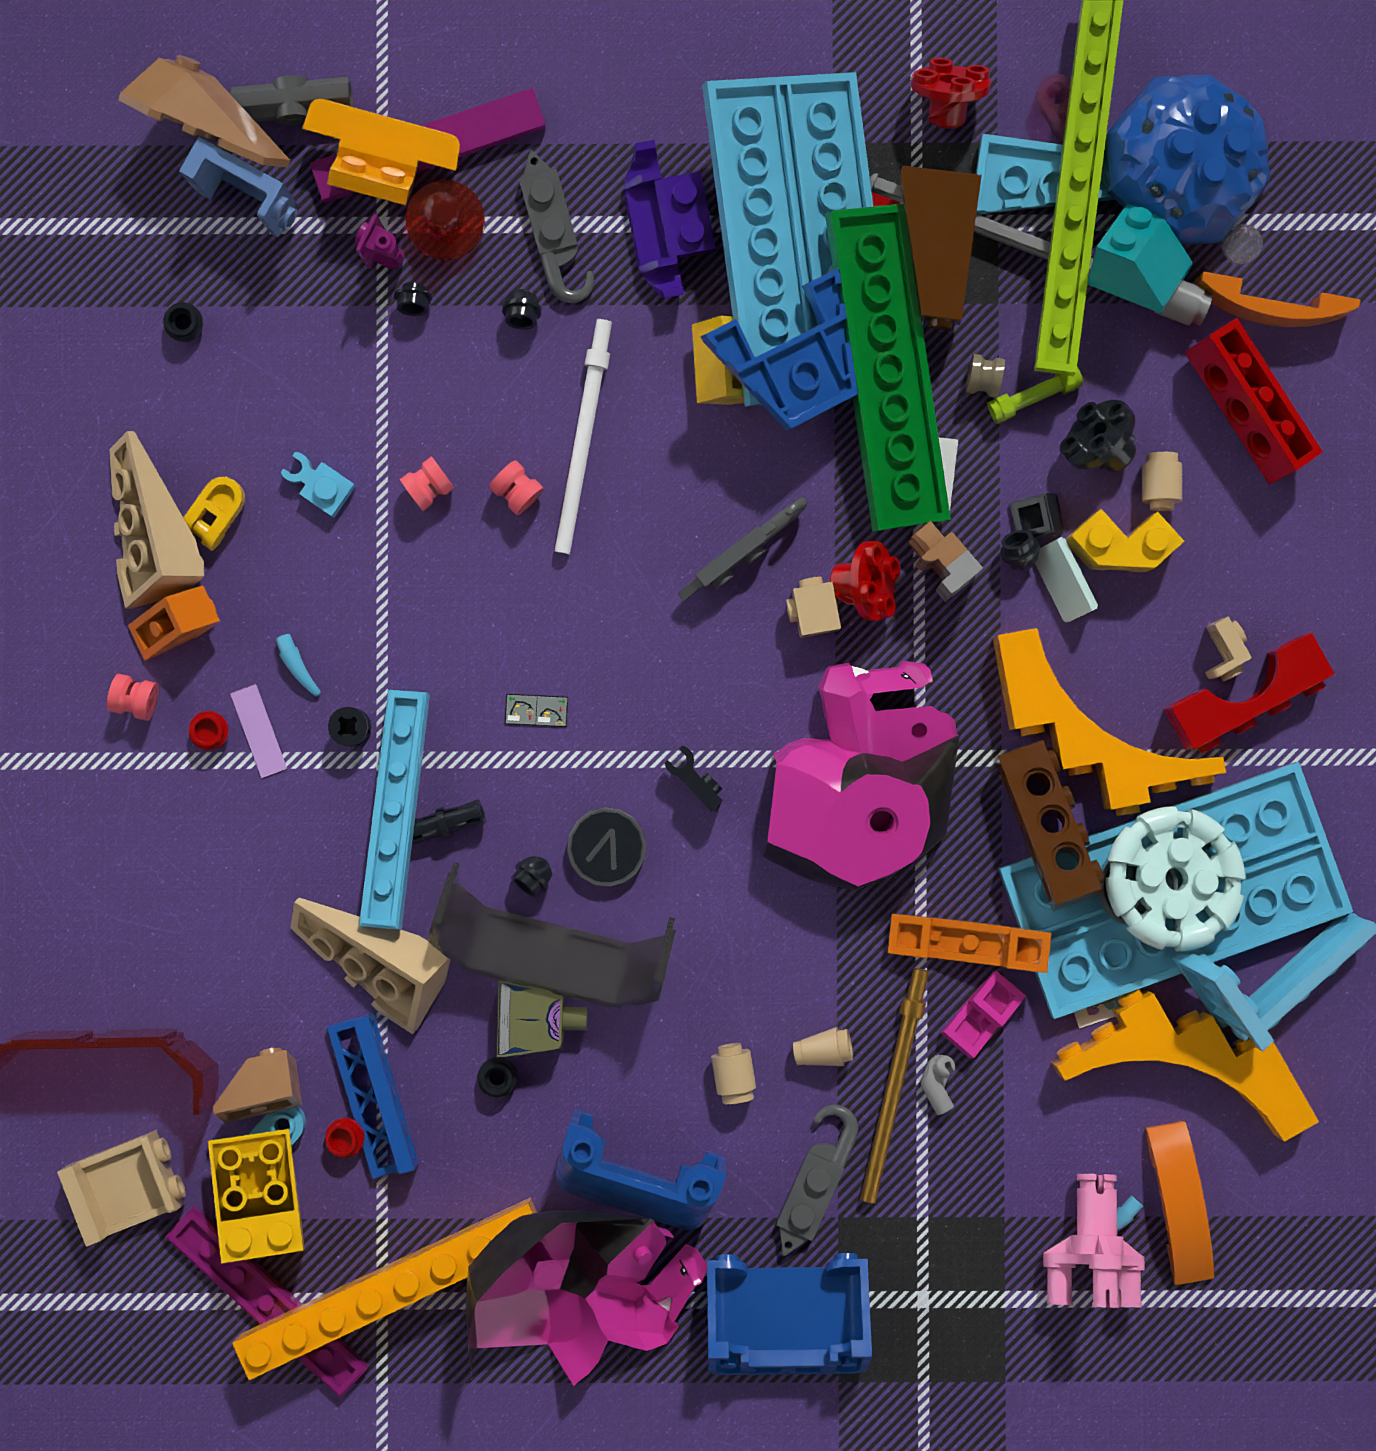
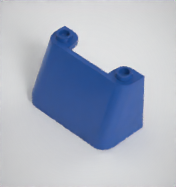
M577 1109L574 1110L555 1173L557 1184L562 1190L684 1230L696 1229L705 1222L724 1184L727 1174L725 1156L706 1151L703 1159L697 1164L690 1166L681 1164L677 1180L673 1182L602 1159L606 1139L601 1138L594 1131L592 1124L593 1114Z
M840 1253L834 1255V1260L828 1262L826 1267L747 1268L746 1263L739 1261V1257L732 1254L717 1255L715 1260H707L709 1373L717 1375L855 1374L868 1370L872 1359L868 1259H858V1255L854 1253Z

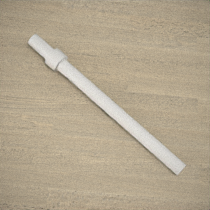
M604 319L596 320L592 348L587 349L584 364L588 367L554 551L562 554H570L603 370H608L610 353L607 352L612 322Z

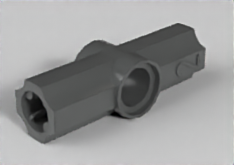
M287 75L275 78L271 84L231 87L230 95L255 122L276 121L283 125L304 124L310 104L316 99H325L354 107L349 77L308 80L302 76Z

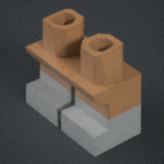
M931 521L917 531L908 543L920 557L916 567L920 570L932 568L941 578L942 582L935 591L944 602H947L975 579L983 569L953 532L944 537Z

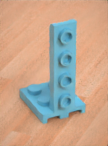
M1354 913L1338 917L1249 997L1241 993L1237 987L1241 982L1226 965L1218 967L1205 954L1198 956L1190 951L1179 952L1172 959L1209 1013L1214 1017L1218 1026L1221 1028H1225L1227 1025L1231 1026L1232 1031L1238 1038L1245 1041L1250 1037L1256 1047L1263 1051L1274 1042L1267 1030L1276 1026L1281 1018L1295 1005L1305 1000L1315 987L1328 976L1334 974L1339 966L1353 953L1362 949L1368 940L1376 934V924Z

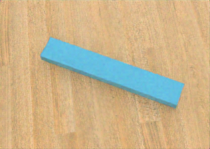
M388 690L359 926L402 930L430 695L427 692Z

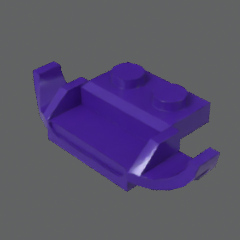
M655 140L635 143L633 157L626 173L624 197L638 270H640L646 282L662 298L684 295L678 259L716 252L701 171L662 178Z

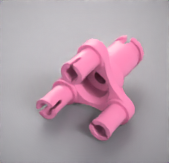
M1077 1174V1181H1080V1188H1077V1235H1071L1043 1253V1267H1047V1304L1073 1305L1072 1268H1076V1264H1089V1269H1093L1092 1307H1142L1141 1270H1145L1144 1256L1127 1244L1123 1237L1117 1236V1189H1114L1117 1175H1097L1098 1190L1096 1191V1174Z

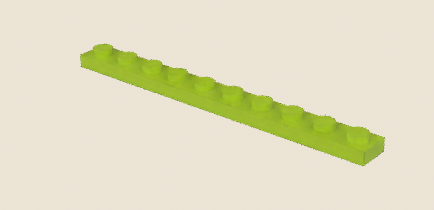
M1081 0L1034 371L1074 376L1077 370L1123 0Z

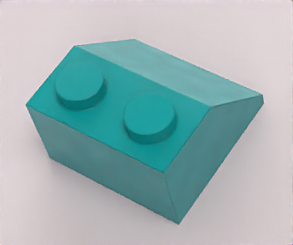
M1127 203L1096 247L1087 285L1162 313L1190 271L1193 262L1163 217L1150 212L1146 208Z

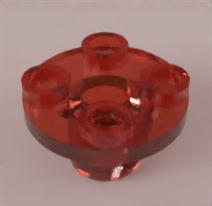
M440 180L425 185L413 196L406 212V227L414 245L425 255L442 262H450L470 253L480 242L486 226L484 210L478 197L471 189L455 181Z

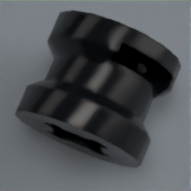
M353 707L339 708L333 712L328 722L329 735L333 741L343 746L354 747L361 745L369 738L372 730L371 720L367 713Z

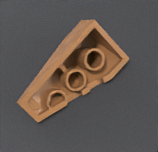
M177 55L176 60L158 58L120 92L118 99L120 102L159 121H163V118L183 124L182 131L191 135L218 140L217 145L261 165L286 168L289 166L290 159L214 76L199 69L201 63L182 55Z

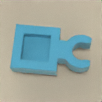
M294 452L292 456L302 463V470L298 474H291L283 469L281 471L282 476L294 484L304 483L305 486L299 494L334 518L356 485L323 462L320 463L316 470H313L312 464L306 456L299 452Z

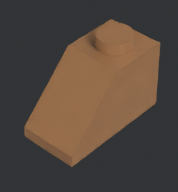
M281 1048L265 1049L259 1052V1056L248 1058L214 1104V1115L224 1123L302 1106L296 1059L287 1050Z

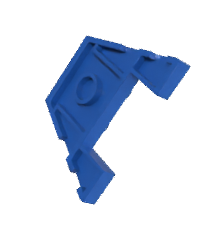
M838 269L802 286L819 325L757 357L754 356L737 319L701 336L703 343L785 430L791 429L858 394L851 344L847 343L844 326L846 311L845 304H841L838 285L841 284V278Z

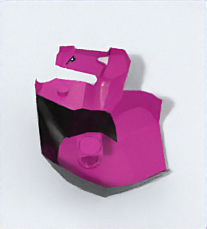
M902 661L899 667L871 670L853 667L849 663L828 666L818 689L830 739L802 738L788 743L781 750L773 753L777 766L768 842L763 855L764 858L817 883L858 890L887 878L929 852L946 835L959 743L955 720L950 715L942 713L932 706L875 711L870 701L873 693L921 688L932 682L931 671L924 663Z
M557 1210L522 1215L509 1223L496 1235L468 1266L466 1320L470 1367L472 1366L473 1356L477 1348L548 1344L571 1383L575 1386L599 1362L608 1341L646 1351L667 1344L679 1327L675 1322L677 1316L694 1287L702 1283L708 1265L698 1250L685 1244L650 1285L642 1286L636 1282L645 1279L666 1245L665 1236L673 1237L667 1229L657 1227L651 1218L637 1219L595 1211Z

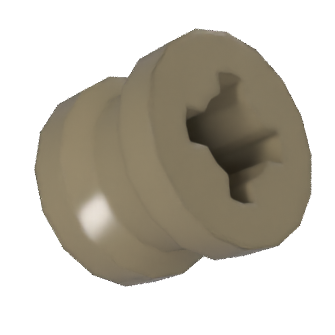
M973 353L968 369L965 392L974 394L977 391H983L989 397L997 398L1002 384L1005 359L996 357L991 361L984 359L980 354Z

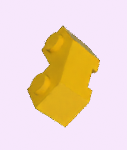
M1102 509L1092 514L1065 539L1068 546L1090 570H1125L1130 572H1147L1154 569L1184 542L1159 512L1147 517L1126 536Z

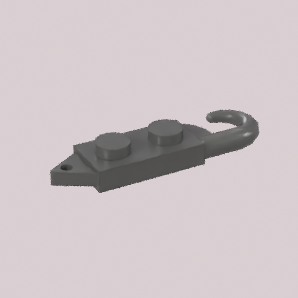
M531 150L523 178H520L519 182L547 284L552 294L559 300L568 303L580 302L587 298L593 290L595 283L594 273L592 271L586 273V282L579 290L572 291L565 287L560 267L567 265L575 258L578 253V245L557 169L552 170ZM533 160L538 161L536 165L531 164Z
M804 497L796 499L762 526L754 528L696 573L695 579L677 593L684 602L702 588L706 590L711 585L716 590L735 576L731 571L742 561L748 566L763 555L766 550L762 545L804 511L808 504L807 499Z
M833 1104L825 1106L817 1112L813 1119L815 1124H819L825 1117L835 1115L842 1119L844 1129L837 1145L817 1143L812 1145L804 1156L776 1219V1225L780 1227L783 1256L789 1254L805 1241H813L857 1139L859 1129L857 1119L851 1110L842 1105ZM789 1241L792 1243V1245L790 1247H786L785 1243Z

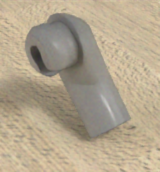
M946 1055L932 1057L928 1061L921 1079V1086L937 1115L944 1114L954 1107L944 1087L950 1073L955 1071V1063L951 1057Z

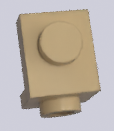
M1228 616L1206 626L1224 659V662L1205 672L1208 679L1220 676L1223 681H1226L1243 672L1244 668L1241 664L1252 657L1244 645L1247 637L1239 623L1236 621L1232 622Z

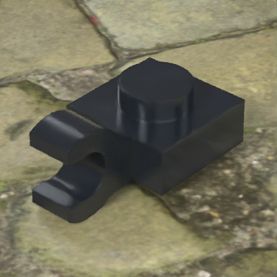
M681 746L679 749L687 758L685 766L676 768L667 760L664 763L665 767L670 773L678 776L712 812L723 801L717 795L723 789L707 772L702 777L695 772L693 768V753L687 747Z

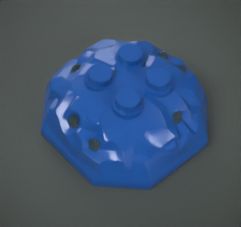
M1212 75L1153 77L1107 131L1104 150L1107 193L1123 207L1129 203L1137 207L1146 208L1150 212L1163 217L1172 228L1181 245L1219 243L1269 184L1268 136L1263 119L1248 100Z

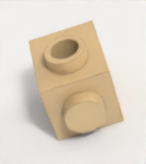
M822 577L800 580V587L794 588L791 592L792 598L786 599L790 623L797 622L800 638L839 631L841 625L833 582L823 583Z

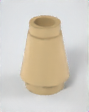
M834 1027L801 1041L793 1042L797 1066H844V1062L853 1061L852 1043L848 1029L839 1030L838 1027Z

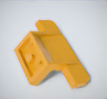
M316 99L310 104L302 129L340 139L337 157L329 171L327 181L329 185L406 205L412 192L419 161L455 171L457 169L460 143L452 134L325 99Z

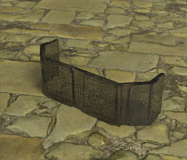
M453 863L451 873L449 872L431 924L429 943L447 958L454 959L461 965L460 968L469 970V972L521 986H533L549 990L557 995L604 1007L621 1009V1006L627 1004L641 1005L659 1001L676 930L673 929L675 918L669 917L665 935L627 943L486 907L458 883L460 864Z

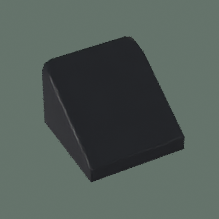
M1045 493L1010 502L1015 530L1030 531L1034 538L1064 531L1058 499L1055 493Z

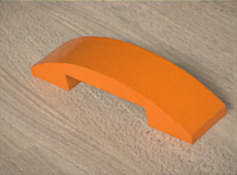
M1203 272L1194 281V285L1205 288L1204 293L1213 296L1211 301L1213 305L1239 318L1264 325L1307 327L1325 324L1348 316L1359 308L1360 299L1327 293L1317 295L1310 301L1309 306L1242 295L1240 292L1243 278Z
M893 913L888 953L1048 973L1052 933L1002 925Z
M1178 1121L1145 1127L1151 1164L1156 1170L1169 1241L1167 1251L1173 1284L1181 1285L1214 1279L1213 1253L1207 1211L1186 1122Z

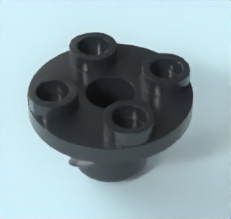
M1107 400L1099 404L1088 402L1079 409L1077 421L1071 427L1066 438L1061 442V453L1078 469H1091L1100 466L1099 470L1106 469L1111 472L1124 469L1131 463L1136 454V446L1134 444L1136 438L1132 434L1135 426L1133 410L1121 400Z

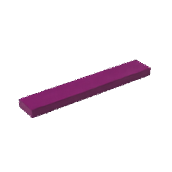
M533 88L421 125L454 135L460 143L458 158L546 129V124ZM337 154L310 163L324 204L357 193L327 184L329 171ZM419 161L416 172L436 165Z
M195 1205L165 1236L259 1324H263L303 1305L254 1259L221 1263L217 1225ZM340 1338L297 1358L340 1398L369 1367Z

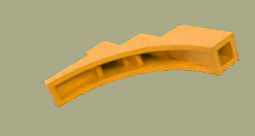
M1037 628L992 637L1009 730L1020 729L1021 736L1045 732L1044 724L1048 723L1052 747L1058 758L1060 768L1068 769L1069 776L1093 772L1091 764H1096L1104 809H1115L1117 816L1140 812V804L1151 803L1148 791L1149 786L1152 787L1153 793L1176 789L1175 782L1190 779L1191 785L1197 786L1216 782L1214 775L1226 773L1224 757L1185 759L1161 756L1130 746L1103 731L1077 708L1058 683L1045 657Z
M1137 989L1122 995L1118 999L1120 1005L1112 1009L1119 1022L1114 1026L1112 1022L1098 1027L1091 1033L1092 1039L1081 1045L1078 1042L1066 1045L1057 1052L1059 1057L1051 1061L1057 1074L1065 1081L1093 1068L1124 1061H1162L1189 1066L1212 1075L1232 1087L1258 1112L1273 1135L1284 1142L1319 1122L1274 1042L1261 1051L1250 1037L1245 1041L1239 1038L1234 1043L1236 1048L1231 1049L1214 1017L1206 1012L1199 1014L1197 1010L1180 1017L1176 1021L1178 1026L1173 1028L1154 993L1147 990L1141 992Z

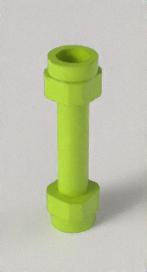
M1077 367L1074 376L1055 374V377L1009 397L1006 393L987 402L990 415L996 424L1015 417V411L1062 391L1065 395L1083 386V378Z

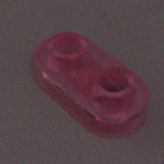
M1054 74L1046 77L1041 82L1036 92L1035 101L1044 119L1063 145L1071 79L1065 75ZM1051 93L1058 94L1061 97V103L1054 104L1050 102L1048 95Z

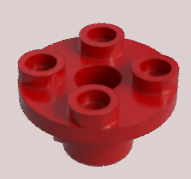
M933 58L929 61V67L918 69L912 74L911 88L917 94L930 98L928 118L933 125L946 129L957 128L966 121L968 101L978 100L989 94L991 86L990 70L981 65H970L968 67L953 66V61L950 59Z
M865 541L861 543L856 549L851 563H839L833 567L830 573L829 582H833L835 598L846 604L855 605L859 615L867 621L891 618L895 613V580L900 576V563L897 557H890L888 550L881 542Z

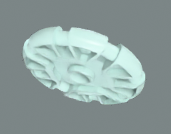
M1175 806L1156 808L1138 816L1137 822L1130 828L1125 827L1112 845L1107 862L1110 863L1109 877L1105 878L1111 907L1117 917L1121 916L1127 923L1128 927L1126 929L1134 937L1151 947L1160 950L1164 949L1165 946L1174 947L1176 952H1183L1206 946L1215 941L1214 936L1220 930H1228L1241 909L1244 895L1240 894L1241 880H1246L1242 856L1235 841L1229 842L1222 833L1225 828L1208 815L1193 809H1188L1187 812L1178 811ZM1175 827L1183 828V838L1173 839ZM1147 835L1153 844L1145 850L1141 839ZM1209 842L1217 851L1210 858L1201 849ZM1127 866L1137 867L1136 881L1126 879ZM1172 867L1181 873L1183 879L1182 885L1177 891L1169 888L1165 879L1167 871ZM1218 878L1225 879L1224 893L1214 892L1219 884ZM1138 900L1147 909L1141 915L1134 907ZM1203 909L1210 917L1204 923L1200 922L1196 917V914ZM1166 918L1175 919L1174 931H1168L1165 927Z

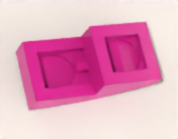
M995 970L969 997L940 1034L969 1059L975 1058L996 1029L1006 1023L1026 995Z

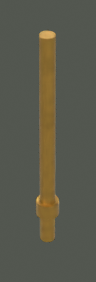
M914 967L907 998L903 997L899 1013L903 1015L860 1197V1200L868 1203H876L918 1019H923L926 1003L923 1002L929 971Z

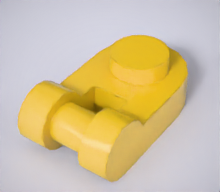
M228 477L212 479L183 517L190 531L201 538L202 545L211 551L221 543L225 532L245 504L244 490L235 480ZM207 510L217 516L211 526L202 520Z

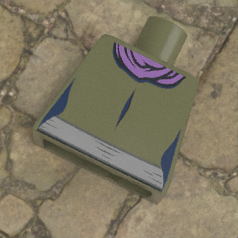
M502 977L499 980L497 1057H508L562 1048L564 1030L587 1031L588 1007L565 1006V989Z

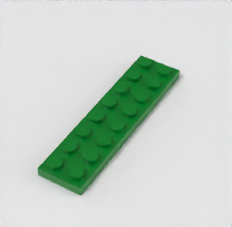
M904 203L830 211L825 214L833 270L838 269L840 273L841 284L838 286L841 304H845L846 319H844L846 339L847 343L851 344L858 394L852 398L872 531L927 524L930 521L933 523L951 520Z

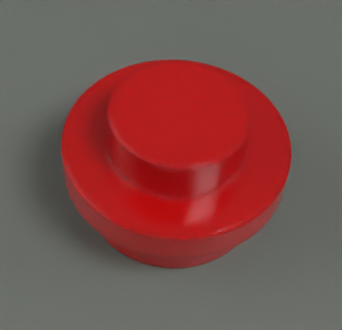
M204 711L197 714L189 725V737L192 743L202 750L220 748L229 736V725L226 719L214 711Z
M339 1118L333 1121L326 1130V1146L331 1153L340 1158L352 1157L363 1148L365 1142L364 1130L352 1118Z

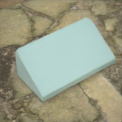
M1061 537L1041 547L1035 565L1063 621L1070 622L1097 609L1098 604L1065 538Z

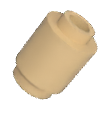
M1178 453L1146 454V463L1142 464V503L1150 504V510L1152 511L1174 510V504L1182 502V463L1178 462Z
M741 1043L719 1046L718 1053L712 1055L711 1059L717 1094L722 1096L723 1104H738L754 1099L753 1090L756 1089L751 1051L749 1049H742Z

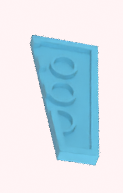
M982 134L976 174L982 175L976 214L1055 206L1063 145ZM1104 158L1098 202L1115 200L1107 193Z

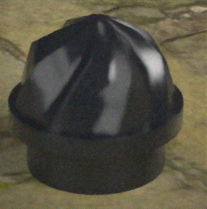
M518 289L509 293L502 305V313L508 326L527 330L537 325V319L541 317L542 308L538 304L537 295L532 294L529 290Z
M1016 530L1007 534L1002 539L1001 558L1013 570L1020 569L1023 571L1034 566L1038 560L1040 545L1030 531Z
M531 856L515 865L516 871L511 876V879L522 891L532 897H536L540 891L545 892L548 889L552 870L546 859Z

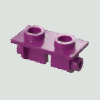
M373 214L370 222H364L357 232L355 244L358 246L356 251L370 270L375 262L388 269H397L404 262V253L396 246L394 235L385 230L378 215Z

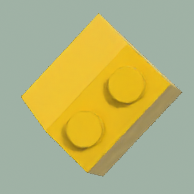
M718 316L692 324L697 403L731 405L744 403L742 383L701 339V336L733 321V316Z

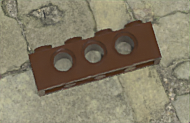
M1042 740L999 755L996 767L1052 911L1098 896L1102 889L1100 884L1105 882L1104 875L1098 861H1091L1085 846L1090 845L1089 837L1083 823L1076 824L1071 809L1075 808V802L1069 787H1062L1056 774L1061 771L1055 751L1053 749L1047 751ZM1031 780H1041L1046 784L1048 792L1042 796L1033 795L1028 791L1026 784ZM1046 816H1054L1062 823V830L1056 833L1047 832L1042 827L1041 820ZM1060 853H1069L1076 859L1077 867L1073 870H1063L1057 865L1055 857Z

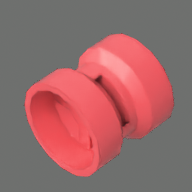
M432 456L422 462L421 469L417 472H408L400 478L401 483L422 511L433 504V499L439 494L446 495L455 489Z
M517 460L509 463L489 485V489L497 497L503 496L508 501V508L516 516L523 513L544 490V487L536 479H529L525 475L524 467Z
M120 673L116 674L108 692L107 710L117 714L129 712L137 719L150 720L157 704L159 694L158 683L148 680L140 683L133 681L131 676Z

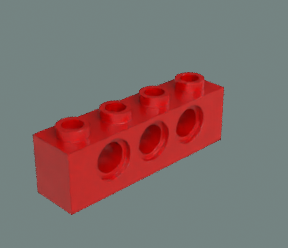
M1238 318L1232 320L1184 352L1269 485L1297 471L1323 453Z

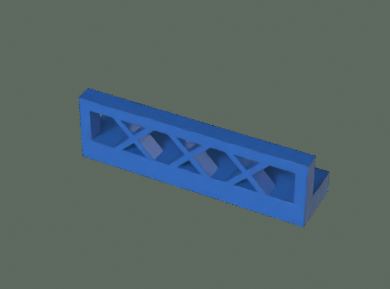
M374 1012L327 1026L354 1120L364 1130L365 1142L363 1150L372 1179L397 1171L400 1175L415 1170L419 1160ZM355 1027L361 1047L358 1054L343 1047L339 1031ZM346 1056L354 1060L350 1068ZM358 1063L367 1067L372 1083L369 1092L354 1085L352 1074ZM357 1094L365 1098L362 1106L360 1105V1101ZM369 1101L378 1104L384 1123L380 1130L365 1121L363 1112ZM369 1132L377 1136L373 1144ZM383 1139L390 1143L395 1162L379 1167L375 1149L380 1140Z

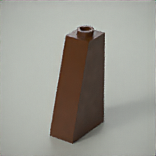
M902 166L900 186L905 206L921 320L929 321V328L952 330V324L960 325L962 321L982 175Z

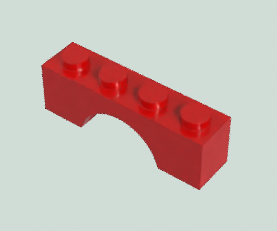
M1313 633L1302 634L1267 653L1268 667L1266 678L1260 689L1249 699L1239 703L1229 702L1215 696L1208 689H1202L1163 708L1185 750H1195L1198 748L1200 753L1206 752L1221 744L1222 741L1219 736L1230 730H1233L1236 735L1255 726L1257 723L1254 718L1268 711L1269 715L1272 716L1287 709L1292 705L1289 699L1302 692L1304 697H1308L1326 687L1324 680L1335 675Z

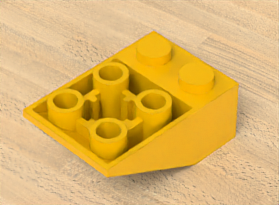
M289 1129L208 1141L221 1263L303 1251L305 1246Z

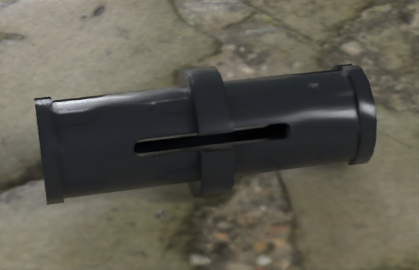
M477 799L449 809L440 807L435 809L436 813L416 818L412 846L443 836L444 839L453 836V832L485 824V812L480 800Z

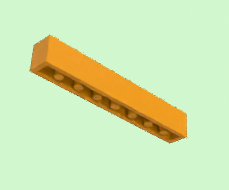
M531 1197L241 1333L232 1344L248 1380L467 1278L468 1266L496 1235L509 1223L522 1215L537 1213Z

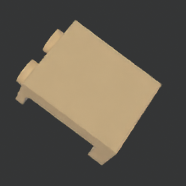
M157 1130L71 1163L57 1171L86 1247L103 1240L108 1235L166 1212L177 1211L185 1204L183 1200L186 1196L184 1184L179 1175L173 1174L169 1164V1160H171L169 1145L163 1137L159 1138Z

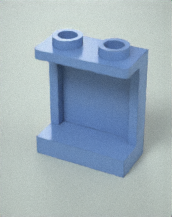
M197 138L179 170L197 193L211 200L220 182L223 180L263 202L257 212V216L271 234L279 237L283 229L287 231L292 226L297 216V209H295L297 203L283 183L205 139Z

